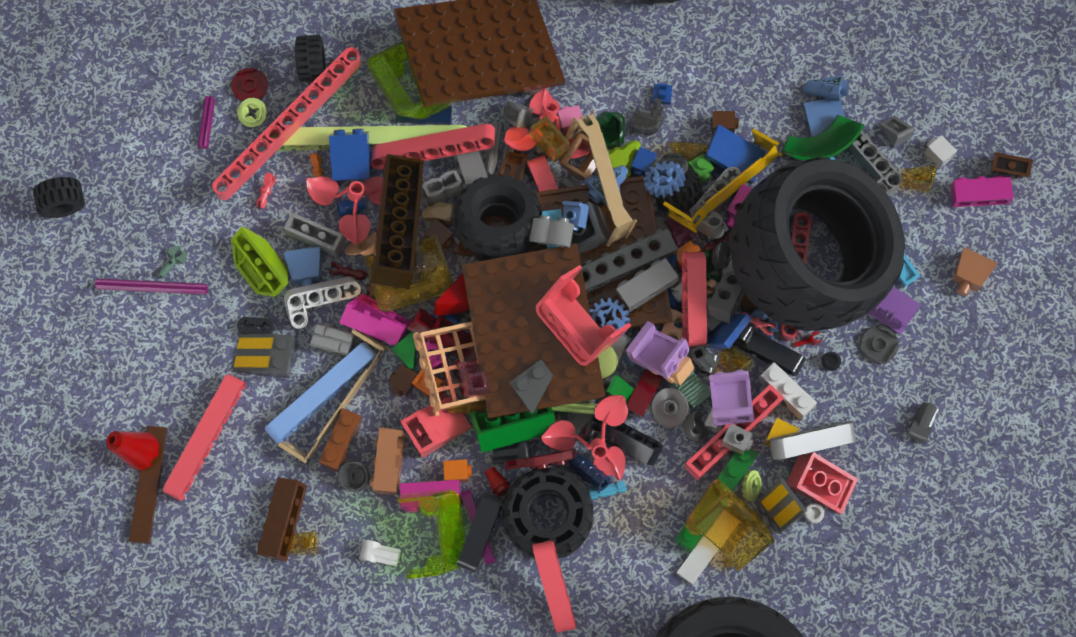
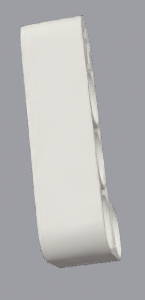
M343 277L288 290L284 295V301L290 323L297 329L305 327L308 322L306 308L357 297L361 291L360 285L353 277ZM336 288L334 294L328 295L329 289ZM317 292L315 298L309 299L311 293ZM292 297H299L297 302L290 303ZM296 315H302L300 320H293Z

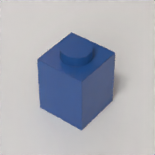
M639 147L631 165V173L635 177L645 176V172H650L649 167L657 158V153Z

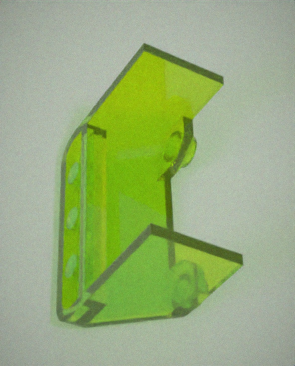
M402 41L369 57L367 61L368 70L397 115L415 119H426L450 107V103L424 107L422 100L413 104L397 79L405 72L402 62L408 59Z
M449 489L399 495L398 503L418 501L422 514L426 516L436 515L440 555L429 557L426 561V568L408 569L406 579L439 576L461 569V567L456 566L465 543L459 494L455 490Z

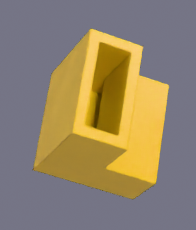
M776 418L764 444L771 447V438L797 433L799 428Z

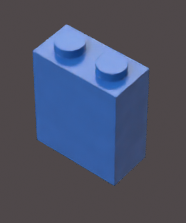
M343 129L334 130V133L329 135L332 181L370 179L372 171L370 165L369 131L364 132V129H353L352 132H345Z

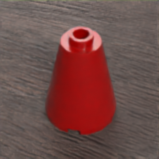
M114 431L106 439L107 448L135 470L149 468L152 465L151 462L154 458H157L159 453L158 440L149 432Z

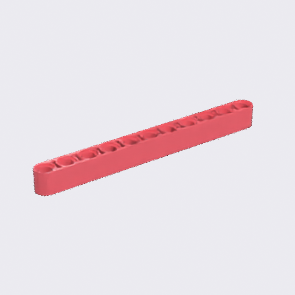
M350 47L345 49L213 182L212 188L218 199L228 200L355 73L361 66L360 54L356 48ZM351 57H356L353 61L348 60ZM337 70H344L342 73H335ZM324 83H331L329 86H323ZM313 95L318 96L316 99H310ZM300 108L305 109L303 112H297ZM292 121L290 125H284L285 122ZM279 134L277 138H271L272 135ZM261 147H266L264 151H258ZM247 161H253L250 165H245ZM236 173H239V174H240L239 177H237V178H232V176H233L234 174H236ZM221 187H227L226 190L219 192Z

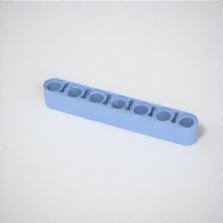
M362 342L266 426L265 431L277 444L283 442V439L293 434L299 425L302 426L309 420L314 412H318L326 405L328 399L334 398L342 391L341 388L343 386L346 387L356 378L358 373L361 374L368 368L377 353L367 343Z

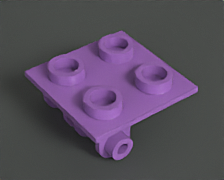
M893 287L886 298L868 314L901 335L921 304Z

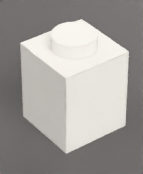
M941 135L937 139L932 138L926 144L925 154L941 168L954 157L957 150Z

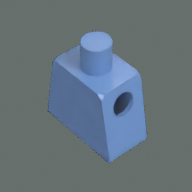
M320 247L284 252L294 285L301 284V286L313 284V282L321 281L322 251Z

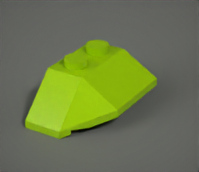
M241 227L230 239L231 245H233L235 267L256 294L276 297L288 284V268L266 239L245 227Z

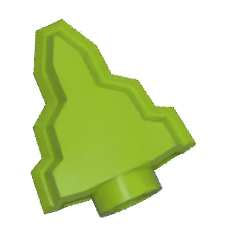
M633 140L627 142L621 148L615 147L608 151L612 168L624 165L628 169L626 178H629L633 159L641 143Z

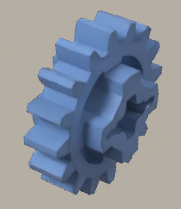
M663 161L662 165L656 163L655 168L649 167L650 172H645L646 177L643 178L646 191H649L650 195L655 194L657 198L660 194L665 198L668 193L672 196L673 191L679 192V186H684L683 181L686 180L683 168H680L679 163L674 165L673 161L669 162V164Z
M608 298V302L605 303L601 299L600 305L594 303L595 310L590 309L591 318L595 323L596 319L601 322L600 329L606 324L605 318L608 319L611 314L612 320H609L606 325H611L616 330L626 325L625 323H630V318L626 317L629 315V311H623L625 305L619 306V300L612 303L611 298ZM617 311L620 313L622 320L616 316Z

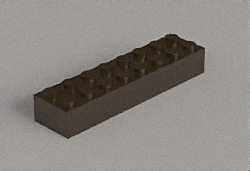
M391 154L386 155L382 175L371 283L410 289L414 275L424 160Z

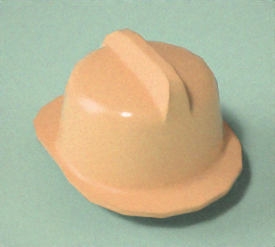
M376 232L368 235L361 243H350L345 248V254L350 256L361 254L368 260L373 259Z

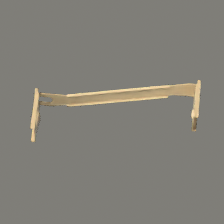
M592 110L588 117L583 115L577 121L574 117L564 139L566 141L571 140L578 133H586L589 137L588 142L606 204L616 226L606 244L609 247L614 241L623 237L627 239L637 220H632L623 207V201L598 121L593 116L594 111Z
M352 330L353 334L360 337L365 343L379 349V352L369 369L366 368L316 439L317 442L310 452L306 454L288 441L279 442L278 444L279 447L304 463L307 462L305 459L313 457L320 443L338 420L342 409L348 406L385 350H390V348L363 332Z

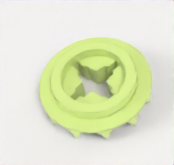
M256 98L244 100L239 105L237 112L240 122L252 128L261 126L266 120L268 113L266 105ZM249 107L253 110H257V112L255 113L256 119L252 116L248 117V115L250 114Z
M751 470L747 471L743 477L742 492L743 497L747 501L754 502L760 495L762 481L758 471Z

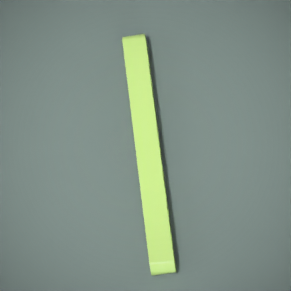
M467 126L300 127L277 151H292V149H296V151L310 149L329 150V135L334 133V130L343 129L345 132H352L353 129H364V132L369 131L371 149L377 144L445 132ZM274 134L271 138L275 139L279 134Z

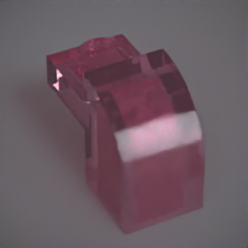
M689 210L683 211V213L691 217ZM671 217L664 221L672 232L671 236L676 246L680 244L683 246L690 240H693L697 234Z
M477 360L458 362L456 367L460 379L459 389L464 398L485 396L484 394H487L489 391L485 371L479 372Z

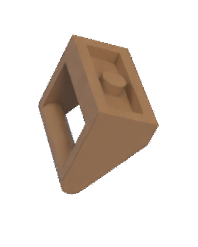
M582 133L577 134L559 162L563 168L579 181L591 176L596 168L591 150L579 169L568 163L581 142L590 148L589 137Z

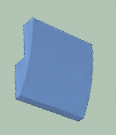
M822 99L803 103L810 137L816 136L828 128L837 114L845 117L841 100Z

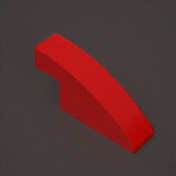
M463 273L435 302L434 315H450L470 310Z

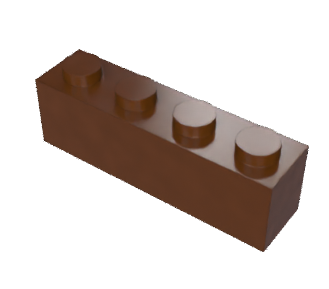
M277 478L272 500L268 507L266 522L263 525L261 540L258 543V555L268 559L287 562L307 489L306 484L298 480Z

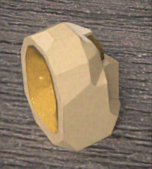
M437 202L434 205H429L422 211L423 220L433 223L437 219L443 225H451L454 204Z

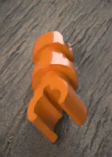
M317 153L310 154V160L314 167L312 169L313 175H315V178L322 177L324 171L321 168V155Z

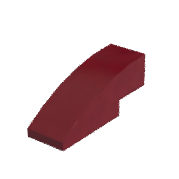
M420 308L413 315L407 329L419 334L455 324L442 315L435 318ZM463 330L457 331L460 345L467 344L471 336ZM452 332L440 335L442 346H456ZM435 336L425 338L429 341L437 343Z
M645 369L627 404L628 413L643 419L663 376L655 375L650 370Z

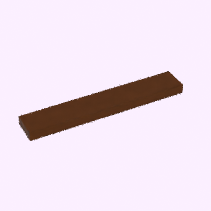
M147 426V432L151 433L158 440L159 453L157 458L153 459L152 465L149 468L140 470L129 538L131 543L150 544L168 433L167 427Z

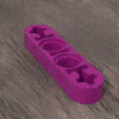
M467 490L460 494L472 525L477 513V507L471 491ZM489 541L483 554L486 565L496 562Z

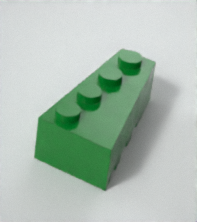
M552 408L536 410L533 414L529 411L491 419L488 418L487 409L486 413L477 414V411H470L473 429L482 453L542 436L555 423Z

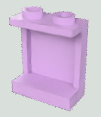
M647 321L626 349V352L631 362L668 379L677 370L681 360L688 355L689 346L686 339L681 338L679 341L657 331L653 323Z
M736 370L732 373L717 372L709 375L714 426L754 422L748 371Z

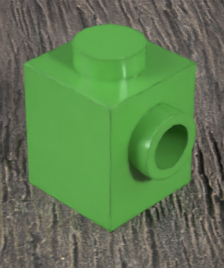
M704 154L688 162V168L694 169L698 173L700 183H705L712 177L711 173L714 167L704 157Z

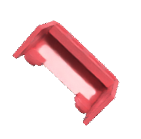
M579 265L555 282L537 303L536 312L580 365L586 366L612 346L631 325L627 323L618 330L611 325H605L600 329L576 300L580 295V288L573 278L582 269Z

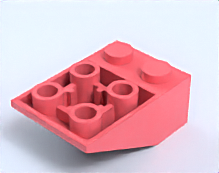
M451 396L441 400L442 405L452 402ZM429 405L400 422L423 459L472 429L463 413H449L445 409L439 411L440 415L434 416V408Z

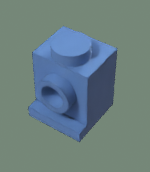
M563 201L564 210L562 218L569 219V223L574 224L573 231H578V228L585 229L589 206L580 202Z

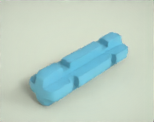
M620 481L616 482V485L614 483L608 484L603 491L599 492L597 489L592 488L588 492L591 500H596L598 497L604 498L616 495V492H619V494L627 491L625 482Z

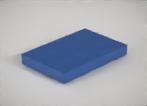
M719 124L715 128L704 157L725 170L729 167H737L742 173L758 159H763L766 152ZM757 175L750 179L748 183H754Z
M735 314L730 324L722 321L712 331L708 332L705 348H730L751 321V317L748 314Z

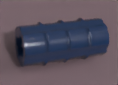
M580 454L572 460L570 469L576 475L582 477L584 481H587L591 487L600 492L608 486L610 477L604 471L598 469L596 465H593L589 459Z

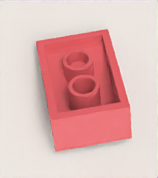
M811 452L798 456L786 483L794 492L842 514L858 479L816 453Z

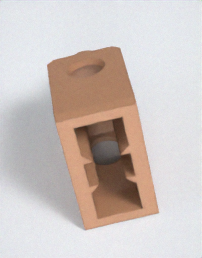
M964 247L959 254L953 276V281L960 284L956 292L965 297L970 289L977 292L998 263Z

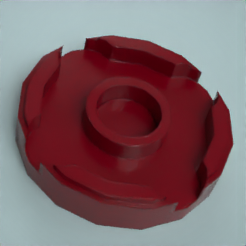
M244 68L238 71L234 79H232L231 89L234 96L241 102L248 98L261 100L267 93L268 81L265 74L259 70Z

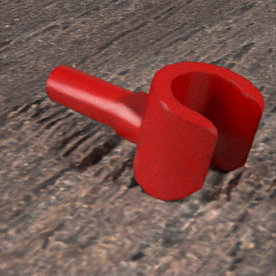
M816 331L809 338L795 342L794 346L798 347L805 344L817 345L822 339L815 340L813 336L819 334Z

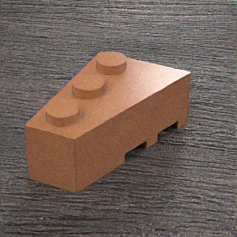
M379 428L376 440L377 452L373 460L375 471L374 476L372 475L370 480V487H373L374 493L398 496L406 441L403 430Z

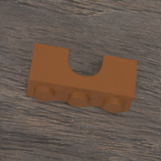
M344 408L342 409L318 461L321 466L338 473L347 457L348 446L352 438L356 437L363 421L361 415Z

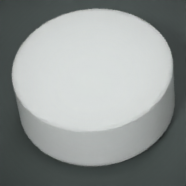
M812 503L806 507L807 512L804 514L806 521L816 524L823 519L824 510L819 504Z

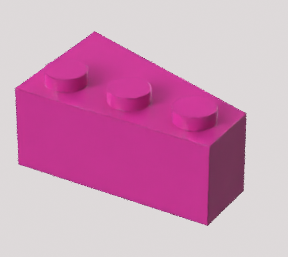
M363 293L347 303L339 323L395 346L405 338L410 320Z

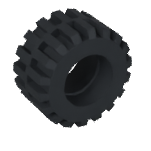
M320 35L296 37L295 63L300 82H313L326 69L324 43Z
M688 168L686 171V180L683 181L684 186H679V192L673 191L672 196L668 193L665 198H663L662 194L658 198L655 196L660 210L669 212L668 208L663 205L664 202H667L681 212L688 211L703 196L699 175L694 169Z
M56 177L45 180L33 188L37 213L42 217H65L84 208L85 200L81 183L78 179Z

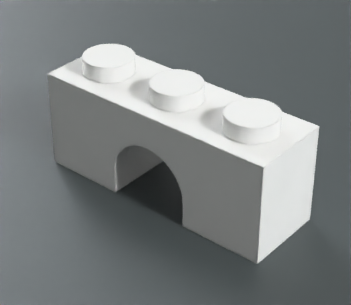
M775 362L759 378V382L765 388L771 384L784 397L783 400L786 402L787 408L800 421L817 404Z

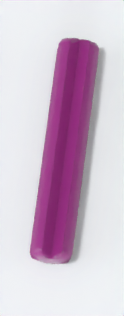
M212 96L204 98L198 147L200 149H208L215 105V99Z

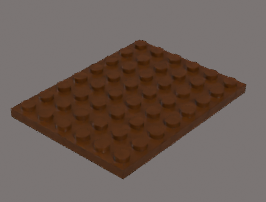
M454 0L395 8L393 11L424 107L562 86L566 82L536 0Z
M646 175L626 178L619 185L624 209L632 220H637L628 238L623 237L614 241L609 247L606 245V242L595 249L579 254L581 267L586 261L600 259L599 257L604 253L610 252L611 254L616 252L617 248L627 244L629 246L634 244L638 238H648L657 230L652 195L649 194V191H646L643 178ZM587 185L535 192L542 211L561 209L563 216V201L580 202L583 204L590 202L599 206L610 236L616 228L607 205L602 201L598 204L592 201L587 194L590 191ZM657 244L649 246V249L652 251H657L660 248ZM636 251L631 256L639 259L642 254ZM621 259L614 261V265L617 267L624 264V261ZM599 267L596 270L600 275L607 271L604 267ZM637 272L588 293L589 310H595L594 303L600 305L601 299L605 303L608 302V298H611L612 303L619 300L618 305H622L623 303L618 297L616 289L622 281L633 279ZM583 275L584 282L588 281L589 277ZM667 289L626 316L630 318L629 324L631 327L629 329L643 327L647 321L654 325L673 322ZM617 311L616 316L622 320L620 313ZM612 314L608 319L605 318L606 324L609 320H612ZM596 319V324L601 327V322Z
M577 243L571 244L570 248L555 247L462 265L489 419L529 412V409L509 382L541 359L553 374V378L547 386L536 410L605 398L598 357L586 366L580 365L536 312L537 303L555 282L564 274L579 265L581 266ZM581 269L573 278L580 288V295L576 300L590 316Z

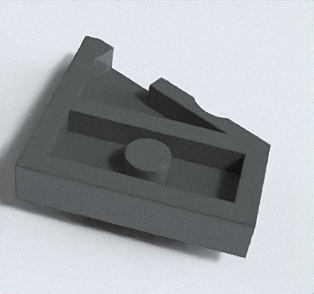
M541 359L509 382L532 414L536 411L547 386L553 378V374Z

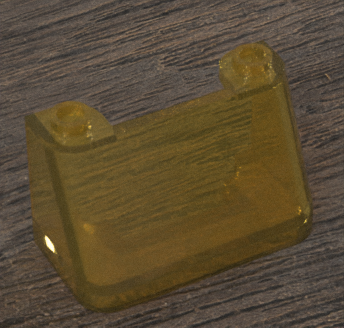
M437 234L424 238L420 243L421 251L415 253L414 275L410 289L371 283L380 310L385 312L441 296L452 285L448 265ZM374 254L363 256L370 282Z
M718 478L709 485L686 520L687 525L685 527L692 535H704L723 552L725 556L723 558L724 562L730 568L733 566L738 571L775 542L764 520Z

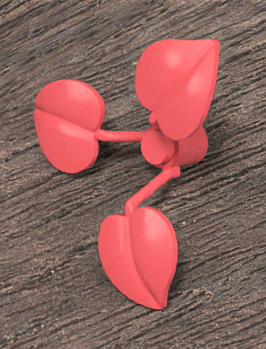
M543 88L533 96L529 107L534 108L533 114L540 116L532 132L529 133V130L525 127L518 128L513 126L507 130L504 142L512 149L518 151L532 149L536 145V139L533 135L542 121L546 124L555 122L557 137L560 141L558 143L559 152L563 156L575 138L566 141L564 139L566 134L563 138L561 137L559 117L557 116L560 105L556 99H552L553 97L547 89ZM581 142L571 159L588 155L590 153L589 147Z
M382 176L366 179L363 184L359 181H354L350 184L349 188L346 187L339 194V185L336 181H332V178H307V191L312 200L319 205H331L334 198L338 199L347 193L348 198L354 202L353 215H345L340 219L339 231L352 243L358 244L364 241L370 231V221L365 215H356L357 204L363 195L365 197L369 196L372 203L379 204Z
M611 395L602 399L595 407V417L603 421L601 438L593 439L590 444L575 434L574 425L565 420L553 423L542 435V441L553 449L566 451L575 446L574 438L578 439L588 450H591L594 457L593 465L604 471L607 476H615L620 481L625 471V455L616 446H611L607 449L605 425L607 423L610 426H618L626 420L628 408L625 397L622 395Z

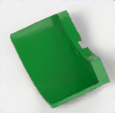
M837 114L830 126L816 136L800 138L788 135L781 152L800 160L816 157L830 158L847 149L858 138L865 124Z

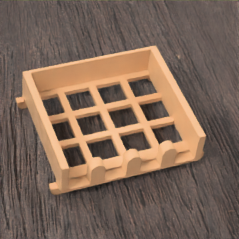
M472 320L467 323L421 332L419 334L418 332L413 333L415 348L419 351L421 357L419 359L420 367L422 370L424 369L426 376L424 378L425 386L430 391L431 396L429 400L431 407L434 408V416L440 415L439 411L485 400V395L474 397L471 384L482 382V378L470 380L466 368L467 366L479 364ZM469 329L472 342L460 345L457 331ZM452 332L456 346L443 349L440 335ZM435 336L439 350L427 352L424 338ZM474 346L477 360L465 363L461 349ZM457 350L460 364L448 367L444 353ZM440 354L443 368L432 370L429 356ZM462 368L465 382L452 384L449 371ZM445 372L448 386L437 388L434 374ZM467 386L470 398L457 401L454 388ZM450 390L452 402L442 405L438 392Z

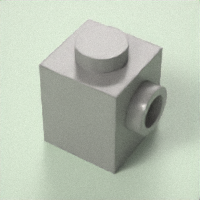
M730 424L721 445L743 455L745 450L749 451L753 440L750 438L753 433Z

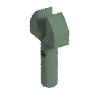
M171 247L167 251L170 259L158 272V275L164 278L175 264H184L187 260L186 250L176 257V253L181 247Z

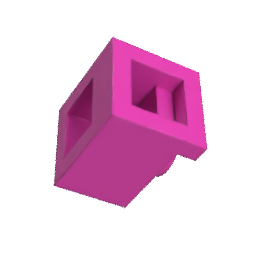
M432 341L425 343L427 352L439 350L437 343H432ZM440 354L429 356L432 370L443 367Z

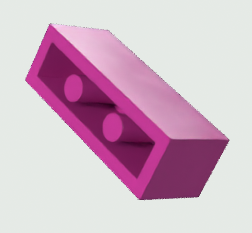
M1003 175L994 176L993 178L979 176L974 179L961 177L955 179L950 186L953 207L1010 204L1013 200L1011 177H1004Z
M460 481L401 483V508L406 510V513H416L418 509H425L426 512L437 511V508H445L447 511L457 510V507H461Z

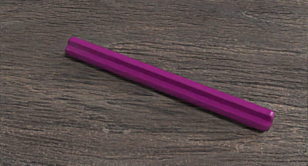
M100 278L95 280V288L98 290L208 294V285L204 283Z

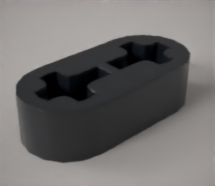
M242 317L237 323V328L241 334H273L274 325L266 318ZM248 322L249 325L254 326V328L247 327V330H244L242 325H245V323ZM266 323L270 327V329H266V332H263L261 328H257V326L264 327Z

